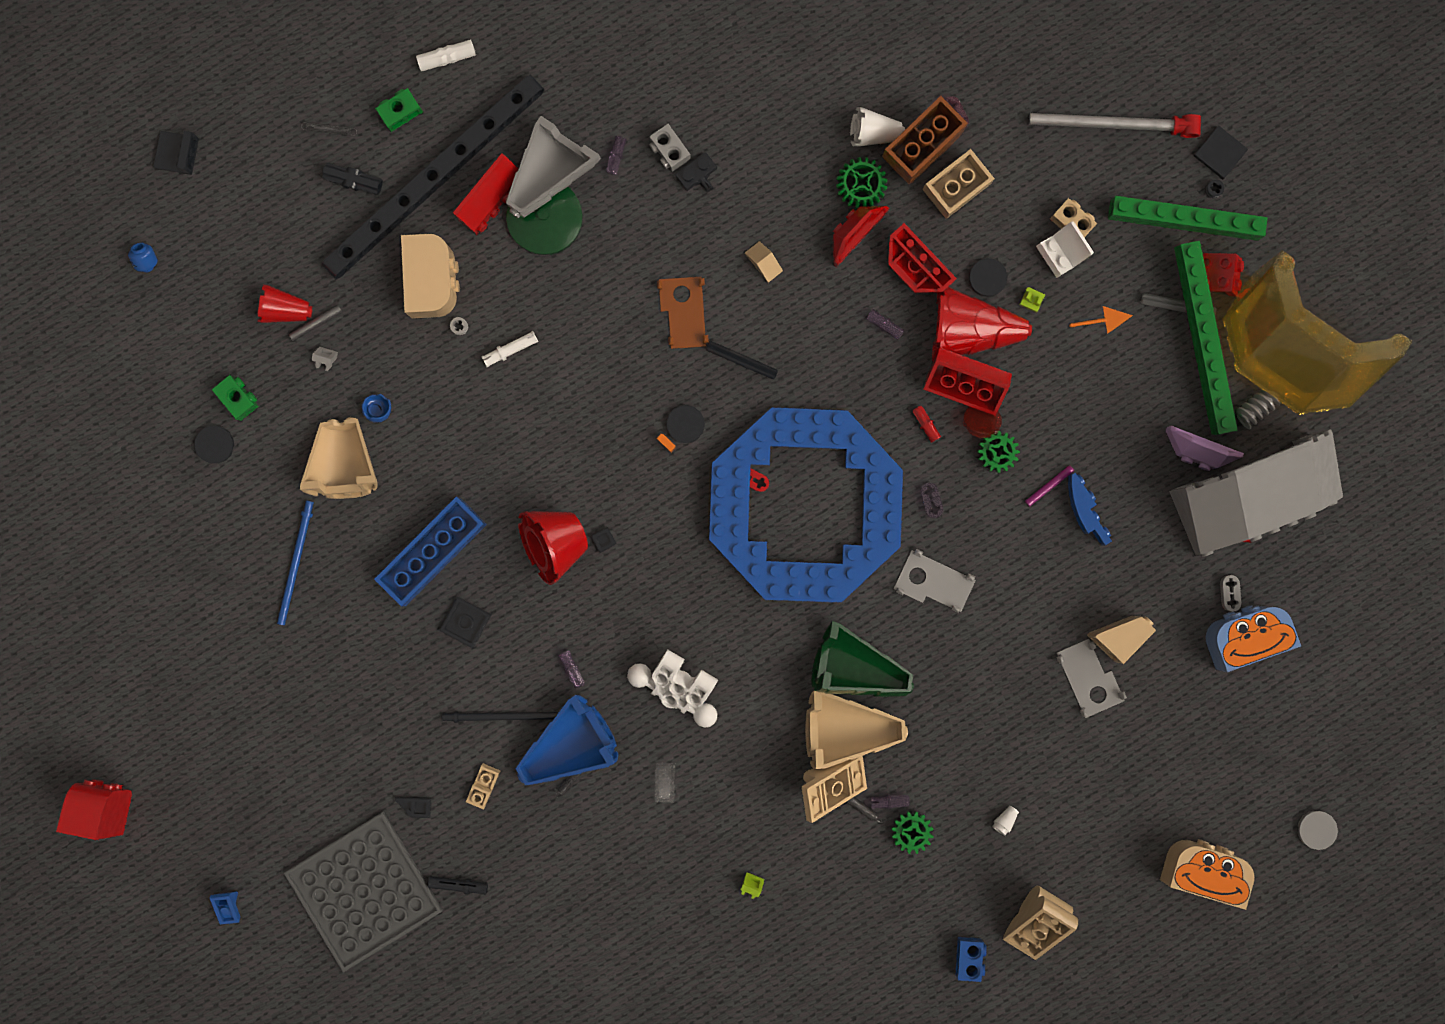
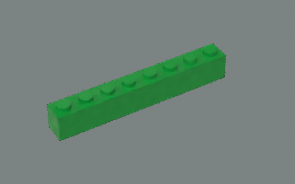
M1115 196L1110 200L1108 214L1109 220L1256 241L1265 237L1268 217L1121 196Z

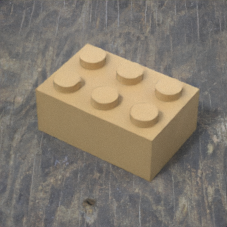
M970 149L927 182L923 191L947 219L987 188L995 178Z

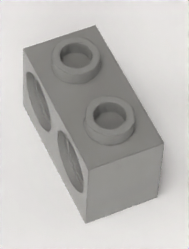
M669 124L650 136L651 143L649 146L655 154L657 152L662 157L660 161L666 169L670 168L673 172L691 159L690 153ZM661 138L668 139V143L665 145L659 144L658 141ZM672 153H676L679 155V158L671 160L669 156Z

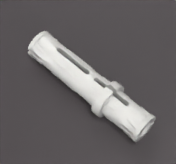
M531 331V333L502 347H496V350L482 356V359L486 366L489 367L500 360H507L506 357L538 342L534 332Z

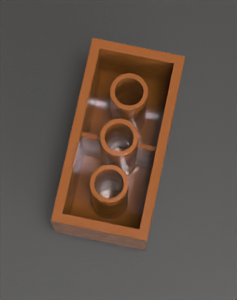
M940 96L884 150L882 158L908 184H911L961 136L968 123Z

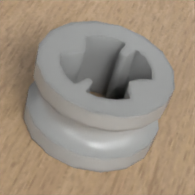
M456 317L451 321L450 329L456 335H463L468 330V323L463 318ZM459 321H461L464 328L463 330L459 329V331H456L457 328L454 325L456 322L459 324Z

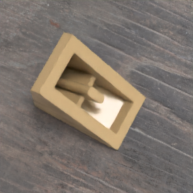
M760 241L745 252L746 256L768 283L783 272L773 253Z

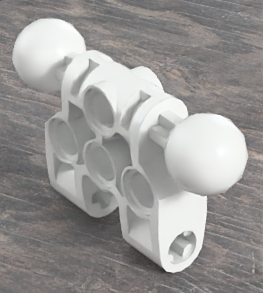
M670 650L665 652L653 674L644 664H634L629 668L627 678L631 685L638 688L645 686L653 690L651 694L659 696L664 706L675 709L679 708L683 714L689 711L693 714L695 722L701 727H711L716 722L718 715L716 709L711 704L704 703L718 681L715 677L703 670H700L696 677H691L687 672L680 670L685 659Z

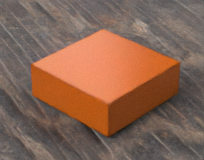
M664 434L659 435L657 440L672 453L676 446Z

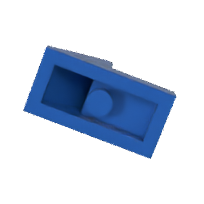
M238 892L210 895V901L220 925L239 923L240 914L236 906Z

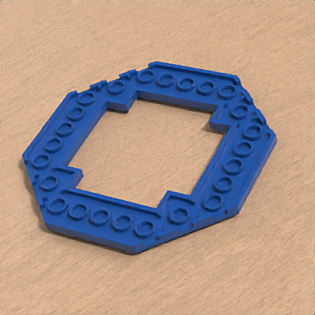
M771 408L712 462L709 541L740 572L764 600L843 602L901 547L903 470L849 411ZM770 446L846 449L845 469H864L862 544L842 545V564L766 561L767 542L748 541L750 465H770Z

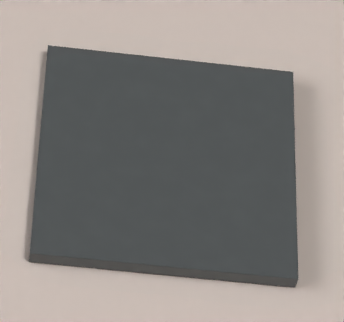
M384 811L284 872V875L342 972L347 971L443 911Z

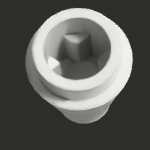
M1009 806L993 821L994 825L992 827L1000 834L1006 836L1007 833H1010L1019 812L1012 806Z

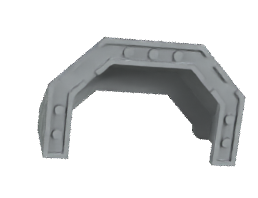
M1332 430L1310 434L1292 441L1294 446L1221 474V479L1219 476L1169 491L1195 555L1202 554V557L1213 554L1214 550L1249 539L1251 542L1262 538L1261 534L1266 532L1273 534L1280 531L1279 527L1286 525L1290 527L1296 525L1299 519L1305 518L1307 520L1317 516L1316 512L1338 503L1337 501L1343 498Z

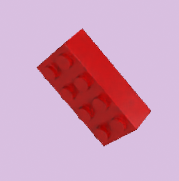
M939 347L926 377L923 390L996 416L1010 387L1012 374Z

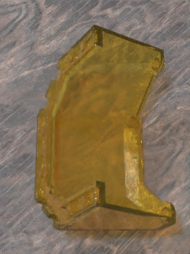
M1282 250L1249 277L1223 317L1224 327H1227L1229 335L1227 337L1229 347L1235 358V370L1299 415L1309 412L1329 411L1337 408H1349L1405 355L1413 341L1402 334H1395L1386 340L1357 344L1346 338L1302 306L1293 272L1295 261Z

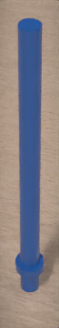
M306 501L304 512L301 511L302 520L277 621L279 625H285L309 520L313 516L311 512L314 502Z

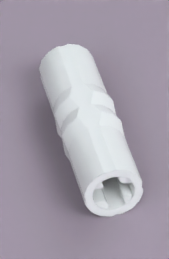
M467 40L417 55L416 58L422 72L476 56L472 41Z

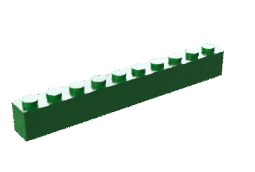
M1200 241L1181 244L1174 247L1211 434L1216 435L1237 431Z

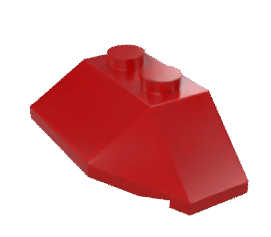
M868 206L859 207L856 211L853 209L846 216L848 220L843 225L840 223L833 230L835 233L832 238L833 262L836 268L886 215L889 207Z
M905 223L890 235L888 265L914 293L943 292L957 279Z

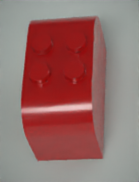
M96 779L84 780V783L73 784L66 794L56 832L93 840L123 835L132 797L131 790L123 789L121 784H103L104 781Z

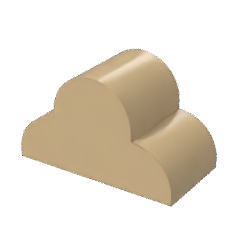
M1035 886L1022 903L1019 913L1008 926L1003 940L1036 960L1077 929L1078 918L1073 915V907L1042 887Z

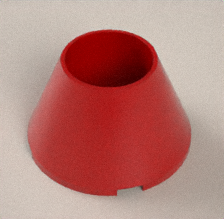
M525 511L519 514L518 518H521L522 522L518 524L519 533L532 566L537 565L540 570L538 575L548 585L555 584L588 549L587 537L582 524L572 512Z

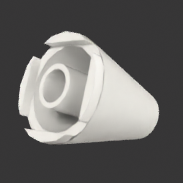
M858 107L856 108L858 113L853 114L850 135L854 134V141H851L852 146H866L891 143L905 130V127L899 121Z

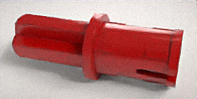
M923 406L915 408L913 414L921 425L920 429L923 428L930 442L932 443L939 439L941 435L932 423L934 420L929 418Z

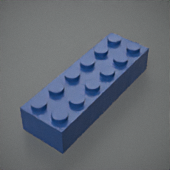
M455 497L374 580L401 607L407 606L487 524L460 497Z

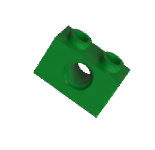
M408 88L399 90L395 93L394 97L389 100H383L376 108L391 132L423 113ZM397 106H403L400 112H394Z
M229 375L215 386L212 391L234 418L242 421L259 407L256 403L257 398L252 392H247L243 388L245 383L239 377L235 378ZM239 392L240 399L235 402L234 395Z

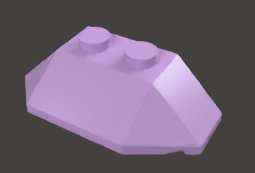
M1174 426L1166 428V433L1176 455L1182 457L1181 461L1189 464L1193 462L1198 463L1201 469L1210 471L1242 458L1244 453Z

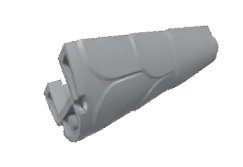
M540 116L535 123L506 204L511 208L509 212L517 218L520 216L524 218L552 200L554 195L592 169L601 159L599 154L586 145L580 147L562 135L553 123Z

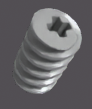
M1262 388L1260 393L1254 394V398L1248 399V403L1245 402L1242 404V407L1236 409L1237 418L1244 427L1250 430V422L1256 425V417L1262 420L1263 416L1261 413L1269 415L1267 408L1274 411V403L1280 406V402L1273 392Z

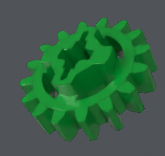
M997 431L996 436L991 432L989 433L990 438L983 437L985 443H979L978 445L982 447V450L977 451L978 454L982 455L978 460H984L983 467L989 466L990 472L996 468V473H1000L1001 468L1005 472L1008 471L1007 466L1014 467L1012 461H1018L1015 454L1020 453L1019 450H1015V447L1019 444H1013L1014 437L1007 438V432L1001 436L1000 431ZM999 439L996 445L989 444L992 440ZM1007 444L1009 445L1011 452L1008 451L1006 447ZM1001 448L1000 452H1002L1004 455L1001 454L999 456H996L997 452L993 449ZM986 452L990 454V460L988 459ZM1000 459L1008 460L1004 464L997 465Z
M907 811V816L905 817L899 814L901 819L894 820L897 826L891 827L895 831V833L891 834L892 838H897L894 842L895 845L901 844V851L907 848L908 854L912 850L918 854L919 848L925 851L924 845H931L928 838L934 837L933 834L929 833L934 830L932 826H928L930 820H924L925 815L923 813L918 816L917 811H914L913 815ZM910 820V823H908L906 826H902L906 821ZM919 821L924 825L925 830L919 829ZM914 828L915 831L918 833L913 834V836L911 837L908 831H912V829ZM900 834L907 837L906 843L902 841Z

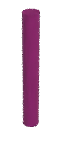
M1070 465L1025 500L1026 504L1029 507L1074 472V469Z

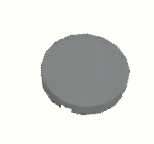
M1309 811L1302 816L1298 823V836L1302 843L1309 848L1317 850L1326 849L1337 838V823L1326 812Z

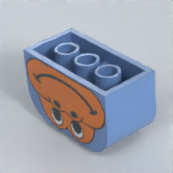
M1250 605L1241 608L1242 612L1226 613L1223 615V619L1212 623L1206 633V643L1216 670L1230 672L1301 647L1291 617L1286 611L1277 607H1253Z

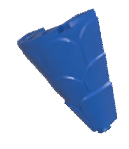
M575 695L569 699L554 720L549 723L538 741L532 744L516 767L517 776L522 783L531 785L554 781L560 777L606 768L617 762L618 752L614 751L617 745L613 734L597 709L586 704L587 700L585 698Z

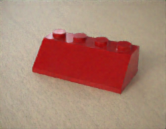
M501 153L455 209L453 214L476 235L479 232L482 233L487 228L489 219L491 217L495 218L500 212L499 207L503 203L506 204L515 174L519 169Z

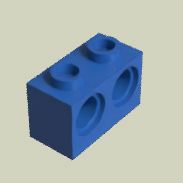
M958 937L955 974L958 980L981 982L982 976H985L983 956H986L987 949L986 944H984L981 938ZM974 945L977 947L974 953L967 952L970 946ZM974 965L975 970L972 973H967V967Z

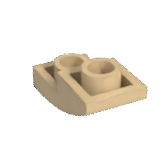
M483 763L466 802L484 810L500 770Z

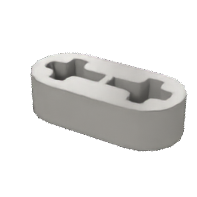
M1227 575L1220 581L1221 601L1225 610L1234 612L1241 607L1240 582L1236 576ZM1229 578L1232 582H1234V585L1231 586V592L1230 587L1226 586V582H1229ZM1230 594H1232V600L1236 601V604L1232 606L1233 608H1231V605H1227V601L1231 600Z

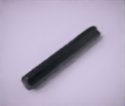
M709 341L706 347L708 352L768 378H776L778 370L712 341Z

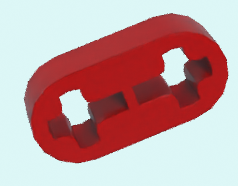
M750 468V476L752 477L750 488L758 492L765 491L769 487L768 478ZM753 478L757 480L763 478L766 486H762L760 489L757 488V483L752 481Z

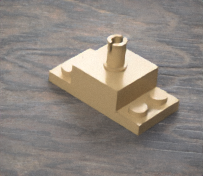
M863 756L844 761L826 769H811L804 773L803 779L806 784L802 786L806 820L811 823L815 822L867 789Z

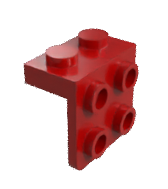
M1202 253L1210 292H1225L1229 296L1237 297L1238 291L1242 287L1240 273L1244 270L1242 258L1237 254Z

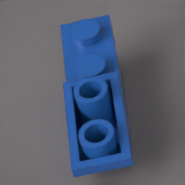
M1072 473L1068 476V489L1071 506L1077 522L1084 534L1093 532L1101 546H1106L1112 542L1110 539L1111 534L1106 527H1102L1098 514L1095 511H1091V508L1097 505L1095 503L1096 498L1090 490L1087 491L1085 488L1084 479L1079 474Z

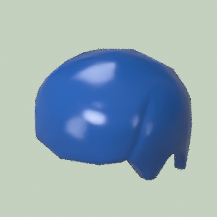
M382 394L370 395L365 398L362 404V413L371 422H383L391 413V402Z

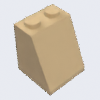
M1130 616L1089 632L1087 636L1114 662L1124 664L1156 630L1152 627L1153 622L1146 616L1144 618L1141 616Z

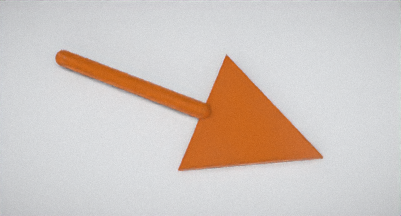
M1103 306L1105 318L1071 323L1069 326L1076 327L1105 322L1108 334L1133 315Z

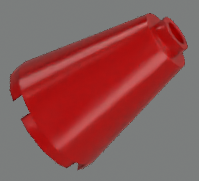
M263 284L262 290H264V295H260L258 322L307 321V317L311 318L313 307L309 306L308 301Z

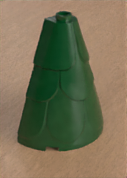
M835 621L830 623L822 637L824 641L821 644V648L818 647L813 663L811 685L814 691L825 694L873 695L874 697L907 696L913 691V674L889 656L883 655L840 623Z

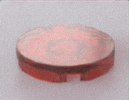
M969 407L963 417L964 427L969 430L968 432L971 435L979 438H988L993 434H997L1002 424V417L999 412L994 416L973 407Z

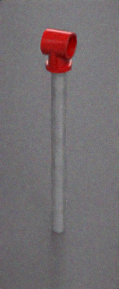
M1030 113L1029 125L1171 131V135L1179 133L1184 138H1196L1200 136L1201 116L1188 114L1183 115L1182 118L1173 116L1171 120Z

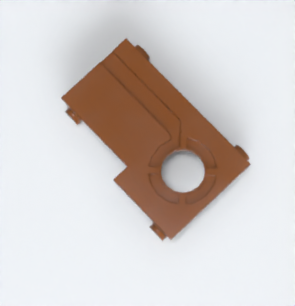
M702 277L659 279L657 281V289L660 290L661 312L669 311L670 337H668V342L671 345V349L706 347V342H709L708 335H705L702 292L705 280ZM678 286H685L689 289L690 297L686 302L675 300L673 292Z

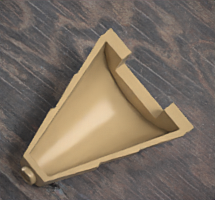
M813 691L810 695L809 704L812 705L806 713L805 733L808 757H812L813 761H810L813 769H826L844 761L856 759L870 752L876 753L906 741L908 728L902 719L875 708L870 709L851 700H845L833 694Z

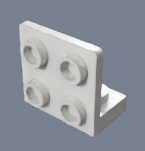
M1073 221L1036 246L1056 278L1073 269L1094 253Z

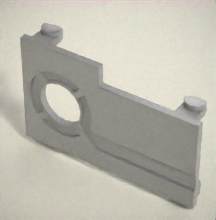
M918 549L915 551L911 550L894 587L897 590L896 592L901 595L905 594L922 603L927 596L951 607L957 613L961 612L976 581L974 580L976 576L969 573L966 576L923 556V551ZM917 567L923 569L926 573L925 581L918 585L912 583L909 579L910 571Z
M1089 639L1057 652L1058 657H1056L1059 664H1062L1081 707L1080 713L1085 718L1124 702V699L1127 698L1125 692L1120 691L1112 671L1104 674L1094 651L1096 645L1094 641L1091 642ZM1096 686H1100L1106 691V698L1101 703H1095L1090 699V691Z

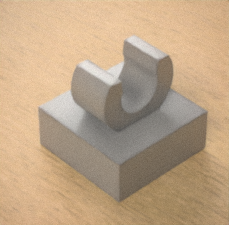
M319 347L313 353L312 361L316 362V368H319L321 363L325 364V371H328L332 367V363L337 359L338 352Z

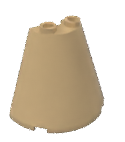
M346 418L342 423L331 419L320 423L302 478L300 490L313 496H318V493L323 496L326 495V498L332 499L357 498L371 494L372 489H377V479L358 419Z

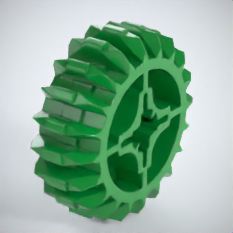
M858 157L857 163L851 159L850 165L845 163L844 169L839 170L841 176H837L836 180L841 183L836 184V188L841 189L838 191L839 196L845 194L842 198L843 202L847 199L850 200L848 203L849 207L853 202L856 203L855 209H858L859 204H862V207H866V203L869 206H874L873 201L878 204L880 202L879 197H884L885 194L882 191H886L887 186L883 184L887 183L888 180L887 178H882L886 174L885 171L879 172L882 166H874L875 160L869 164V158H865V161L862 162L861 158ZM863 169L869 172L860 174L858 171L855 172V170ZM848 175L852 177L854 182L851 190L848 189L846 183ZM873 177H875L877 181V189L875 192L872 191V187L869 183ZM866 180L865 185L862 184L857 187L859 181L862 182ZM858 192H863L869 196L858 197L855 196V194Z

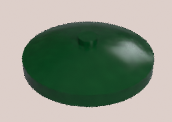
M569 187L554 195L552 200L524 218L521 216L519 218L515 217L509 212L511 208L507 207L506 221L511 236L519 246L534 254L552 255L565 250L576 240L582 227V208L577 196Z

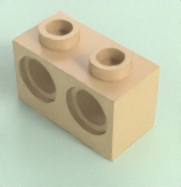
M1069 198L1050 218L1061 229L1072 221L1077 227L1078 222H1082L1086 229H1079L1084 238L1097 224L1094 221L1095 218L1090 213H1085L1080 209V205L1075 200H1070ZM1063 210H1069L1071 217H1066L1063 214Z

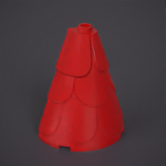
M948 287L943 292H937L936 304L938 305V315L932 361H934L939 347L959 355H970L992 348L994 350L1025 341L1028 336H1031L1032 325L1029 324L1028 320L999 306L994 307L980 299L972 298Z

